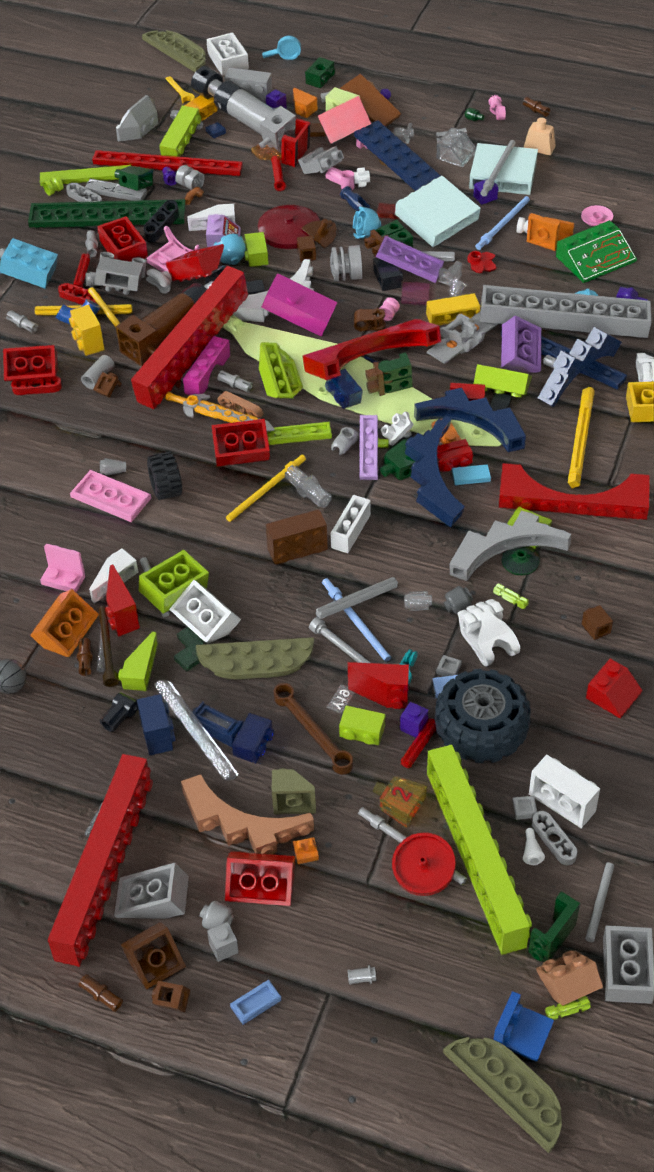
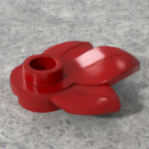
M472 251L467 257L468 263L471 264V269L476 273H482L483 270L490 272L497 268L492 261L495 258L493 253Z

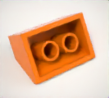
M70 589L58 596L30 636L44 649L70 657L77 647L78 641L84 637L99 614L73 589Z

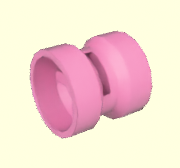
M387 298L379 308L385 311L384 320H392L395 313L399 310L400 304L394 298Z

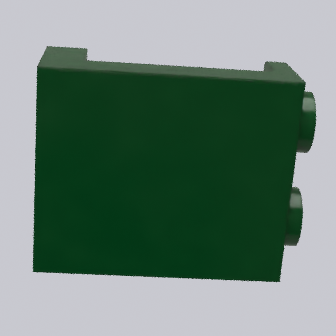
M562 891L556 897L552 919L555 923L546 934L536 928L531 931L528 952L538 961L545 962L552 959L576 926L580 902Z

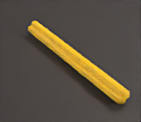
M131 304L107 305L113 314H131L133 312ZM72 305V306H68V307H70V308H79V307H81L82 305ZM36 306L35 315H57L62 306ZM100 308V310L98 311L97 314H105V313H104L103 310Z

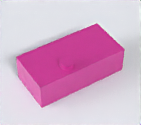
M277 273L261 308L322 336L337 302Z

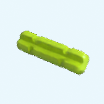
M500 583L494 587V594L502 595V598L510 603L517 604L521 609H525L528 606L529 600L523 596L520 597V594L509 588L505 589V586Z
M583 996L577 999V1001L574 1000L563 1006L557 1004V1007L554 1005L546 1007L545 1013L547 1017L555 1020L559 1018L558 1016L562 1018L578 1013L580 1009L581 1011L590 1009V1001L587 996Z

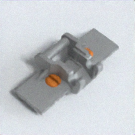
M480 312L470 319L463 314H459L446 327L440 328V335L443 339L440 343L430 348L427 353L446 364L459 353L469 352L483 341L485 333L498 323L480 322ZM459 324L462 325L461 333H459L456 330H453Z

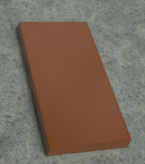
M361 74L340 88L360 96V100L372 123L378 120L386 127L401 115Z

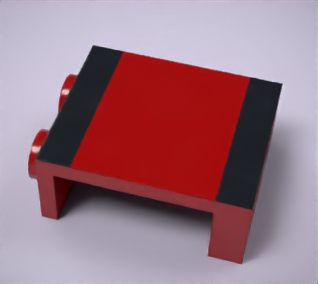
M296 118L295 138L287 135L282 137L281 163L295 167L299 162L298 160L303 157L310 146L311 122Z

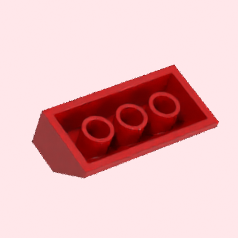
M219 244L193 250L166 262L172 281L179 280V282L212 275V271L218 269L224 245Z

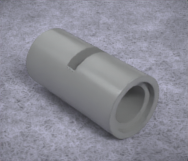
M102 355L81 377L82 383L87 388L93 389L101 373L108 374L115 367L114 361L109 356Z

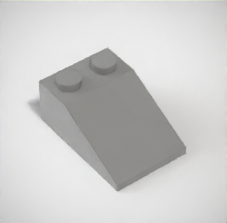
M176 863L119 878L114 916L116 918L167 919L185 914L189 876Z

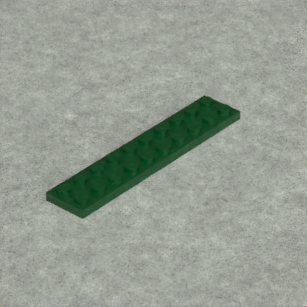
M178 199L175 201L178 204L179 216L173 224H184L186 201L185 199ZM167 200L31 203L28 226L29 228L99 226L125 216L133 225H145Z

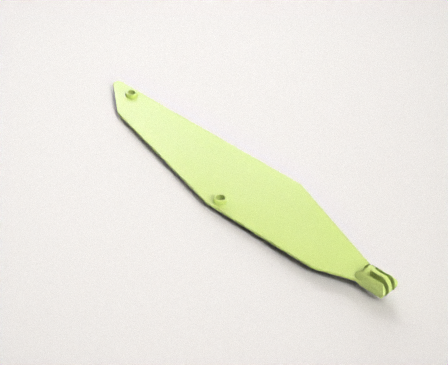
M234 315L222 327L235 337L246 354L259 361L261 342L278 343L280 348L295 361L303 389L322 401L362 415H378L379 421L391 425L393 424L392 417L396 413L402 415L406 411L409 413V418L414 424L410 431L420 433L421 435H424L427 430H431V423L438 420L426 419L416 421L414 417V404L432 400V398L413 387L385 393L383 396H380L378 392L369 394L366 386L368 381L365 370L372 369L373 363L361 356L345 364L340 370L341 376L328 380L305 372L302 355L336 345V343L243 322ZM451 420L461 440L466 439L469 446L501 445L493 435L482 428L466 422Z

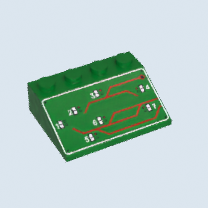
M610 220L557 241L556 257L583 283L637 261L622 232Z

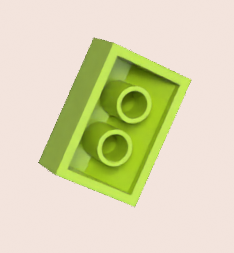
M477 364L473 384L485 385V391L488 388L494 389V393L504 394L506 391L511 392V396L521 398V395L527 394L532 376L526 373Z

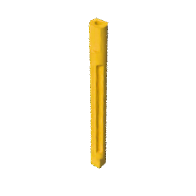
M592 387L582 390L568 476V484L571 488L580 486L594 398V389Z

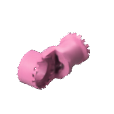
M492 95L488 101L490 112L496 115V120H505L506 111L505 106L501 104V97Z

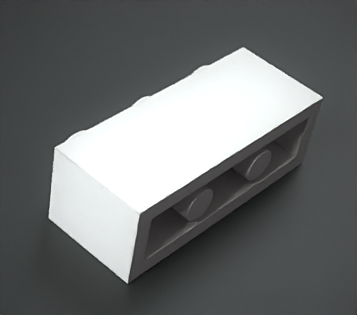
M356 495L352 496L331 531V548L349 553L371 515L369 499Z

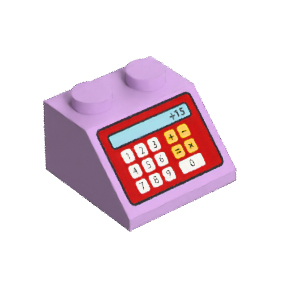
M218 214L208 215L206 230L207 247L214 246L215 242L218 244L221 241L220 238L228 234H238V237H240L241 227L228 217Z

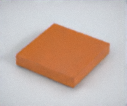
M531 213L528 218L526 242L556 251L560 222Z

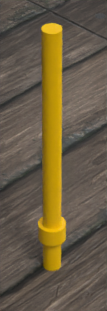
M300 455L294 461L286 464L281 472L226 516L227 521L231 522L288 474L294 473L298 469L297 467L306 460L305 456Z

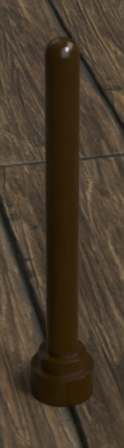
M101 605L99 607L106 668L102 676L103 685L114 687L119 684L118 673L113 668L106 606Z

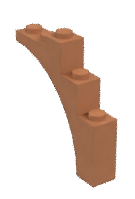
M201 774L181 781L183 794L199 833L205 830H212L220 825L228 846L239 844L249 839L254 853L273 855L277 852V844L286 843L295 837L305 836L314 831V819L311 813L286 818L259 817L244 813L226 804L207 786Z

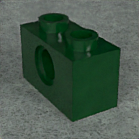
M319 57L305 71L306 84L321 89L335 75L334 61Z

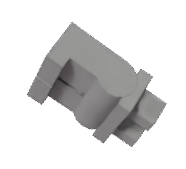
M337 146L327 151H324L322 147H318L298 161L304 174L317 173L319 171L323 173L341 162L344 156L342 151L337 149Z

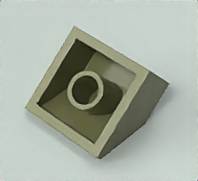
M281 768L272 770L274 815L315 814V786L294 769Z

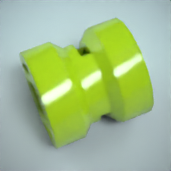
M54 176L51 180H46L42 183L46 194L49 196L53 195L55 191L59 192L64 189L59 176Z

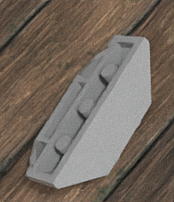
M145 95L127 110L120 125L116 127L118 141L141 139L158 124L154 99Z

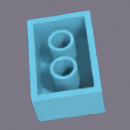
M12 238L1 257L0 273L46 288L56 270L58 254Z

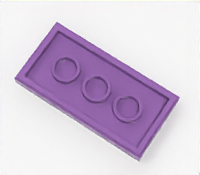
M385 236L376 255L381 260L436 283L444 261L387 236Z

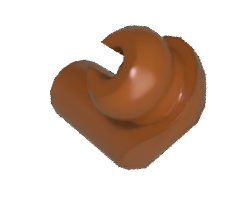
M195 187L189 191L184 198L186 205L192 202L195 195L201 197L204 191L200 187Z

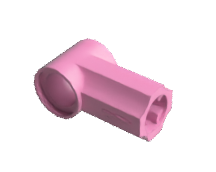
M334 167L328 169L326 173L328 180L341 185V189L346 186L351 187L352 190L354 189V172L350 170L341 171Z

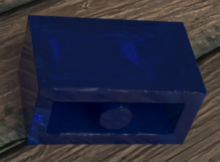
M346 369L340 370L341 376L326 380V390L331 393L336 403H339L343 409L361 403L363 390Z
M249 713L232 743L233 756L256 764L259 757L264 755L267 742L273 738L272 720Z

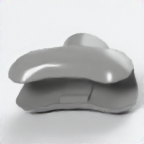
M156 269L147 270L146 274L149 276L146 280L156 286L161 293L167 294L170 291L172 282L169 272H160Z
M342 428L340 434L332 443V451L338 447L340 450L339 455L345 454L359 439V433L353 428Z

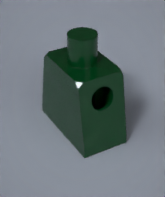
M128 166L121 170L116 169L114 174L115 178L119 179L120 186L136 191L153 185V169Z
M405 439L386 452L385 465L380 468L384 477L391 474L398 480L411 477V467L415 461L405 454V444L407 442Z

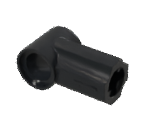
M122 692L118 693L113 699L111 708L99 720L100 724L105 730L114 732L126 717H132L137 712V701Z

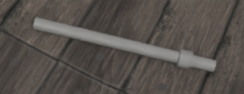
M514 140L509 142L489 179L485 181L481 191L482 196H486L488 191L493 188L496 177L516 144Z
M364 807L359 810L358 814L369 821L370 825L375 829H381L400 843L407 838L387 824L381 816L372 814ZM455 870L453 880L463 885L467 878Z

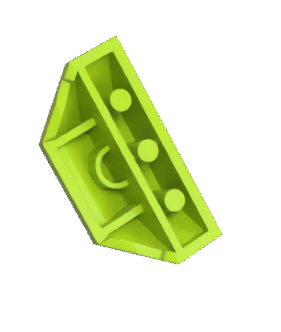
M261 342L259 371L267 396L294 398L303 389L295 361L280 348L278 343Z

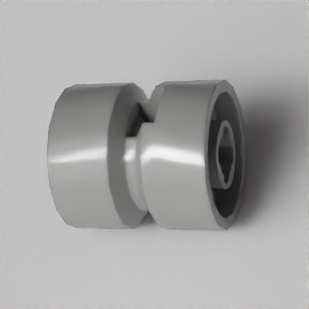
M182 165L177 170L175 177L177 183L190 190L195 187H200L201 189L205 180L203 173L187 165Z

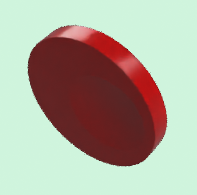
M416 833L405 838L397 846L392 858V869L397 882L404 890L418 896H430L441 892L450 884L455 874L456 860L451 846L442 837L432 833Z

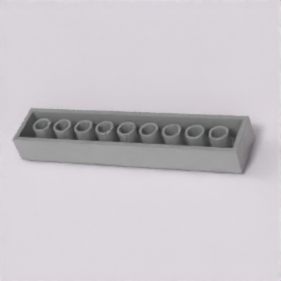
M483 285L480 322L504 324L512 317L517 316L540 328L591 333L593 327L607 334L648 338L651 326V301Z

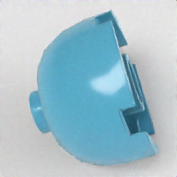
M359 207L360 211L355 212L353 219V229H356L354 236L357 239H365L370 237L371 230L381 227V221L373 209Z
M228 234L221 237V241L218 244L217 242L214 243V246L224 245L220 259L223 264L235 265L245 255V243L242 236L238 237V234Z

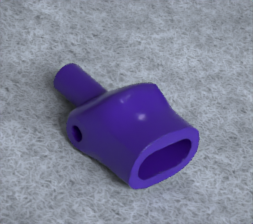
M620 286L616 298L648 301V299L639 297L638 292L633 287L625 288Z

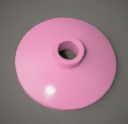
M594 205L585 208L582 211L581 218L586 224L597 226L609 220L612 222L613 213L606 207Z

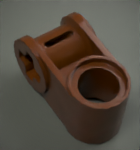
M379 308L355 311L354 328L361 332L383 330L386 327L384 321L385 311Z

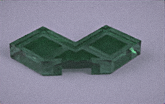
M186 627L177 634V639L186 648L174 656V661L186 672L200 663L196 654V645H204V640L189 627Z

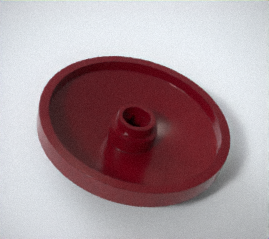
M282 205L266 211L260 217L258 233L264 232L266 244L272 247L297 249V238L309 236L301 228L310 222L320 221L315 212L306 207Z

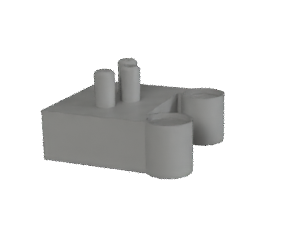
M110 252L100 253L95 284L105 286V290L108 292L112 291V287L116 291L123 289V294L128 295L130 290L138 291L141 279L145 277L147 261L138 257L133 258L132 262L114 259V254Z

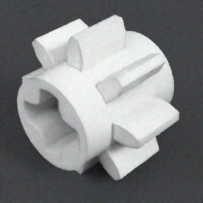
M365 167L357 168V172H354V184H358V187H365L366 183L370 182L369 171H365Z

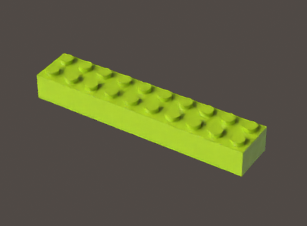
M452 745L428 751L427 776L500 953L504 955L527 948L528 938H530L529 930L532 927L530 916L524 913L522 898L514 890V879L507 874L506 861L498 853V842L496 839H492L490 824L483 818L482 805L480 803L477 804L475 789L468 783L469 777L466 769L461 767L460 754L455 752Z

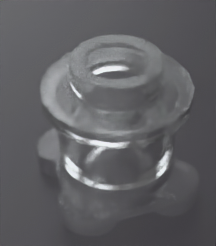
M450 278L449 281H452L450 289L447 290V292H450L449 296H462L464 286L467 287L468 284Z

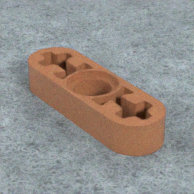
M224 391L218 397L219 404L225 408L260 419L264 415L258 405L228 391Z

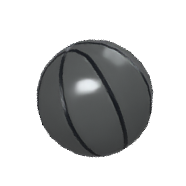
M14 659L1 660L0 692L6 694L18 692L26 682L27 673L25 667Z

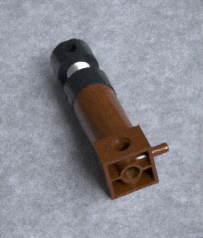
M226 265L220 266L212 272V275L205 278L206 285L193 283L144 318L139 319L132 315L117 325L116 331L120 352L142 367L226 268Z

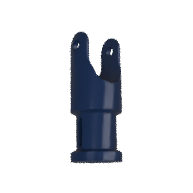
M346 186L341 190V198L348 201V204L353 209L360 211L359 207L370 208L359 194L352 191L351 187Z

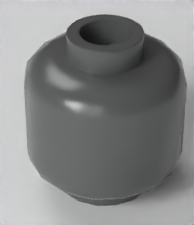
M457 586L445 594L446 601L443 604L448 612L453 611L454 614L458 615L459 611L467 610V607L472 606L471 601H473V598L466 587Z

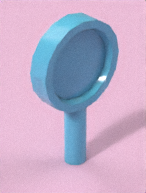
M284 36L278 41L277 49L263 52L262 56L267 58L279 54L283 59L293 60L300 55L301 43L293 36Z

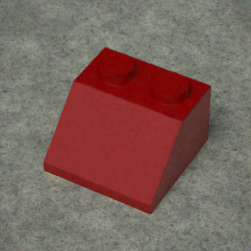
M610 658L588 684L586 699L621 718L642 693V689L628 668Z

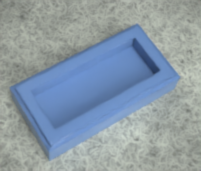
M267 980L230 1003V1007L244 1025L280 1002L281 996L272 983Z

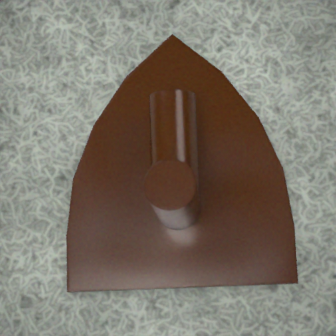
M331 220L313 221L301 228L309 236H313V239L324 249L336 237V224Z

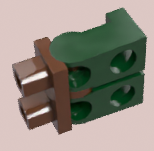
M398 220L376 230H371L370 237L364 239L365 247L367 249L372 248V253L375 257L385 236L413 248V236L404 229Z
M406 352L399 354L400 358L385 360L380 363L374 362L372 369L365 370L368 381L366 386L369 394L378 392L380 396H383L385 393L413 387L412 367Z

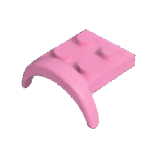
M165 226L164 232L169 242L146 258L148 264L161 272H169L166 262L193 251L182 245L173 235L170 228ZM196 245L195 250L200 249V246Z

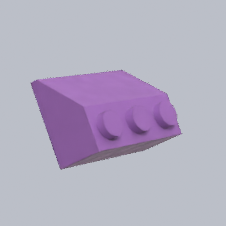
M517 316L502 324L501 367L521 373L540 372L541 328Z

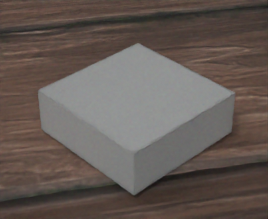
M443 655L436 669V674L441 676L457 675L462 661Z
M534 796L513 798L512 802L516 820L533 818V815L537 812Z

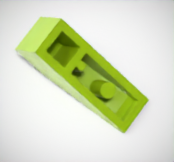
M151 632L125 660L123 669L119 670L118 678L122 682L123 689L147 691L158 646L156 632Z

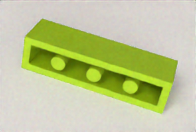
M182 105L159 145L161 155L180 157L184 153V149L189 144L192 134L195 133L197 125L201 122L198 108Z

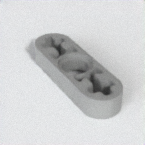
M70 183L66 186L67 195L78 202L102 201L100 195L78 183Z
M545 811L536 812L532 820V827L561 864L572 865L576 861L577 848L549 813ZM551 834H556L560 837V840L553 842L548 837ZM563 852L571 853V856L563 855Z

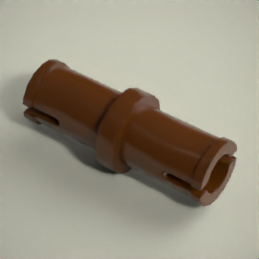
M529 97L524 99L528 103L523 102V105L532 109L534 113H540L545 117L550 114L548 113L551 111L550 108L542 105L541 102L534 101Z
M84 638V644H82V639L78 641L79 652L77 653V660L79 661L78 672L82 676H86V669L87 674H91V661L93 659L91 641L88 638Z
M85 974L80 980L79 987L93 995L95 1001H101L112 1009L113 1012H116L121 1007L123 999L108 990L109 987L107 985H101L90 977L89 974Z

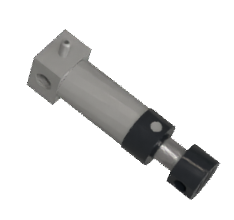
M202 66L194 73L191 80L192 89L206 99L214 97L216 107L262 135L263 141L259 143L261 148L267 146L277 154H280L282 137L287 135L295 138L296 115L280 106L274 110L231 80L223 82L222 76L208 66Z

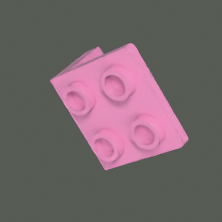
M46 544L44 549L48 568L40 579L41 585L64 591L73 589L77 593L85 579L80 552L61 548L57 545Z

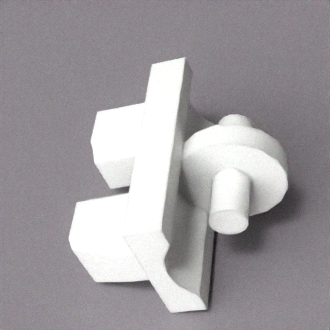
M406 411L402 415L396 413L392 417L393 424L391 426L384 425L381 428L382 435L389 440V445L394 446L403 436L409 438L412 435L410 429L414 424L409 418V413Z

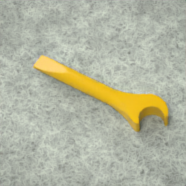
M171 76L165 78L180 94L182 103L195 99L192 93L184 91Z

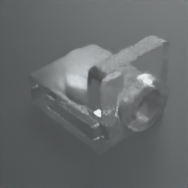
M409 123L407 129L395 128L393 134L403 143L409 144L410 139L414 137L415 130L412 129V123Z
M456 261L448 270L440 268L438 281L453 287L462 276V263Z

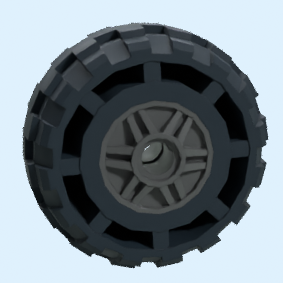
M482 668L473 669L469 673L464 671L458 674L455 679L452 678L443 686L442 693L438 695L435 709L436 731L439 738L441 737L442 741H444V745H452L455 752H459L460 757L464 760L468 758L473 759L475 763H483L487 760H491V762L500 761L502 756H510L517 751L520 744L524 743L530 726V702L527 700L526 693L519 684H515L513 678L507 674L503 676L498 671L492 669L490 671H482Z

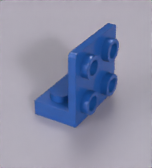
M512 991L495 1029L494 1040L503 1044L512 1052L533 1061H538L554 1020L523 1007L520 1004L521 995Z

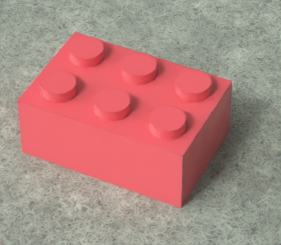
M359 96L317 116L330 144L371 124Z

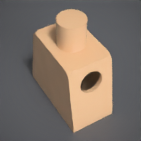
M538 118L537 122H533L529 128L524 148L538 149V153L551 156L555 149L554 127L546 125L545 118Z

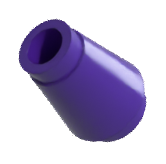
M164 167L162 169L164 182L167 185H175L177 183L175 178L176 172L170 167Z

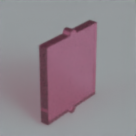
M403 282L401 303L427 305L430 283Z

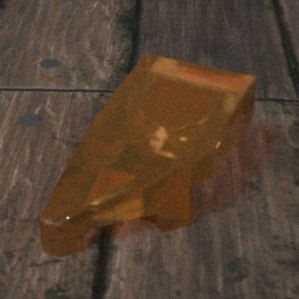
M258 144L251 149V152L260 160H271L275 155L281 158V154L274 147L269 148L266 145L264 148H261Z

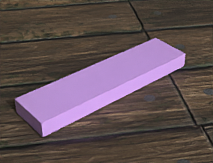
M360 415V480H378V415Z

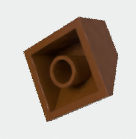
M161 922L121 944L130 965L146 990L157 984L158 981H162L186 967L168 927Z

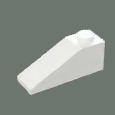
M234 204L216 205L187 216L189 231L207 230L208 215L213 214L225 215L235 223Z
M122 548L106 559L89 590L93 603L107 595L110 565L114 564L123 582H126L138 573L136 560Z

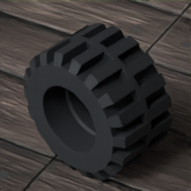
M167 451L148 456L149 478L158 500L180 496L182 494V481L177 461L172 452Z

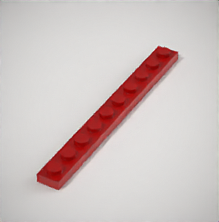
M96 150L92 158L93 164L131 165L158 170L170 167L173 171H177L182 165H187L203 174L240 176L243 168V162L100 150Z

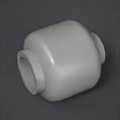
M218 901L211 902L209 906L205 904L200 913V917L203 918L202 926L210 930L226 922L231 925L234 916L231 915L232 909Z

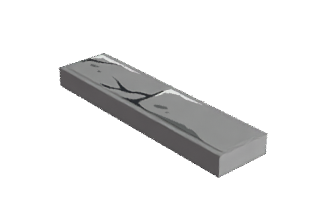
M89 179L85 188L98 195L131 201L143 200L147 194V189L145 188L136 191L120 186L117 183Z

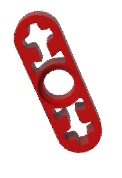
M63 283L58 287L59 296L63 299L81 305L84 304L86 299H89L97 304L88 292V289L69 283Z
M56 376V378L16 380L11 382V387L15 395L54 393L61 390L62 383L60 377ZM34 384H41L38 387H33Z

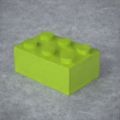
M182 550L139 575V592L164 614L169 611L193 580L207 588L209 572L185 550Z

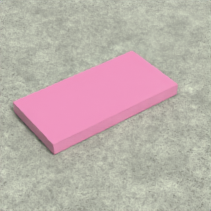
M92 470L70 492L71 498L129 522H132L151 500V494Z

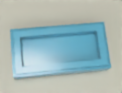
M488 464L452 468L454 485L491 481Z

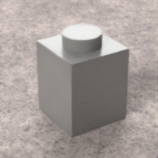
M228 922L207 931L209 945L218 962L238 953L237 939Z

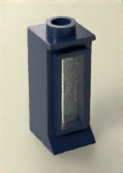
M203 701L191 713L193 728L232 748L235 747V735L243 736L245 734L243 720L237 721L204 704Z

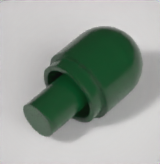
M468 108L464 113L468 120H484V115L480 114V111L477 109Z

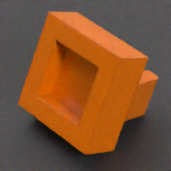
M314 838L293 841L298 864L319 860Z

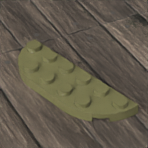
M158 30L142 34V40L194 72L206 63V55L203 48L177 32L169 30L158 32Z
M314 637L196 645V654L200 663L205 668L207 667L215 672L216 676L222 678L251 679L279 677L300 670L301 666L306 661H309L313 652Z
M485 1037L484 1039L462 1038L452 1042L443 1049V1053L548 1153L552 1151L561 1132V1107L553 1090L506 1046Z

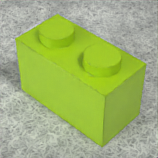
M264 232L245 234L244 243L246 251L244 256L245 261L249 262V267L268 265V251Z
M345 706L339 724V737L347 740L361 741L366 744L379 745L385 728V714Z

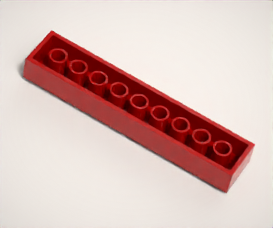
M226 266L133 376L131 382L138 403L155 409L162 402L166 394L172 390L175 383L182 378L185 371L191 367L194 360L200 356L213 336L220 332L223 325L229 321L233 313L247 299L248 292L244 272Z
M126 754L121 756L48 937L53 959L56 962L80 967L82 960L86 959L88 955V944L90 939L93 940L95 937L96 923L103 916V905L110 898L112 882L117 880L118 866L125 859V848L127 845H130L132 830L138 825L140 809H144L146 794L152 789L151 769L148 768L147 759Z

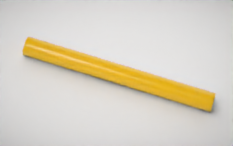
M93 287L89 288L88 292L116 328L120 324L118 319Z

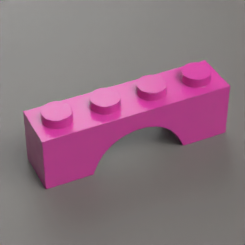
M213 336L183 378L186 395L204 394L208 388L209 377L216 364L223 366L230 357L229 340Z

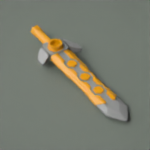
M168 392L165 397L166 400L183 404L184 413L194 418V413L197 412L229 423L260 419L208 402L206 400L210 396L206 394H193L184 398ZM265 420L267 432L274 431L269 421Z

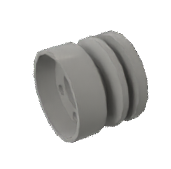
M348 246V254H344L343 247L339 249L340 254H337L336 247H332L330 267L334 282L339 281V274L342 276V281H345L346 273L350 274L351 280L362 279L360 246Z

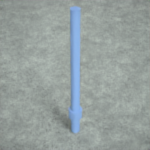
M525 196L492 230L485 233L475 245L476 249L480 250L484 245L489 244L492 241V237L530 201L529 197Z
M328 578L322 581V584L329 591V596L334 601L343 598L342 592L338 587H334ZM351 607L344 609L345 613L382 659L388 662L391 656Z

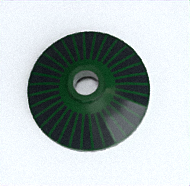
M523 546L505 551L501 561L503 567L508 572L514 575H528L538 568L540 560L538 554L533 549Z

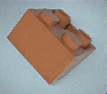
M574 950L565 952L558 959L547 960L543 962L542 966L536 968L538 975L553 1000L562 1006L603 988L596 963Z

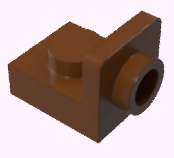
M102 372L93 390L110 398L116 385L121 387L122 383L118 380L119 377L117 375Z

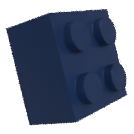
M161 694L137 699L149 756L172 751V742L176 740L167 701L163 702Z

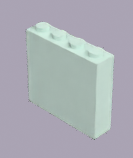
M477 144L470 173L469 189H474L475 183L489 179L507 146ZM513 147L494 181L498 185V192L531 194L538 149Z
M440 176L429 184L422 186L419 190L410 193L404 199H400L396 203L395 215L428 244L435 247L478 220L481 208L445 177Z

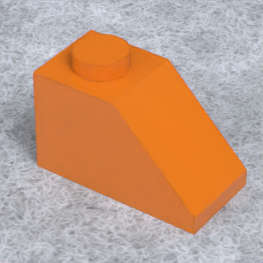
M293 88L295 113L308 118L318 110L317 97Z

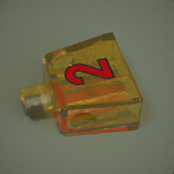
M396 776L393 777L388 786L378 781L374 786L373 793L381 796L380 809L403 826L408 827L426 799L427 786Z

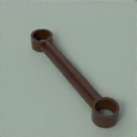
M278 684L274 688L276 704L286 706L332 759V768L337 774L345 775L350 773L353 769L352 755L347 751H340L294 698V689L290 684ZM281 692L290 693V695L285 698L278 696V694ZM340 759H345L350 762L346 766H339L336 764V762Z

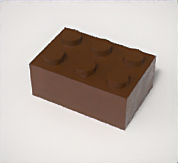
M319 509L266 524L267 549L274 565L328 550L327 524Z

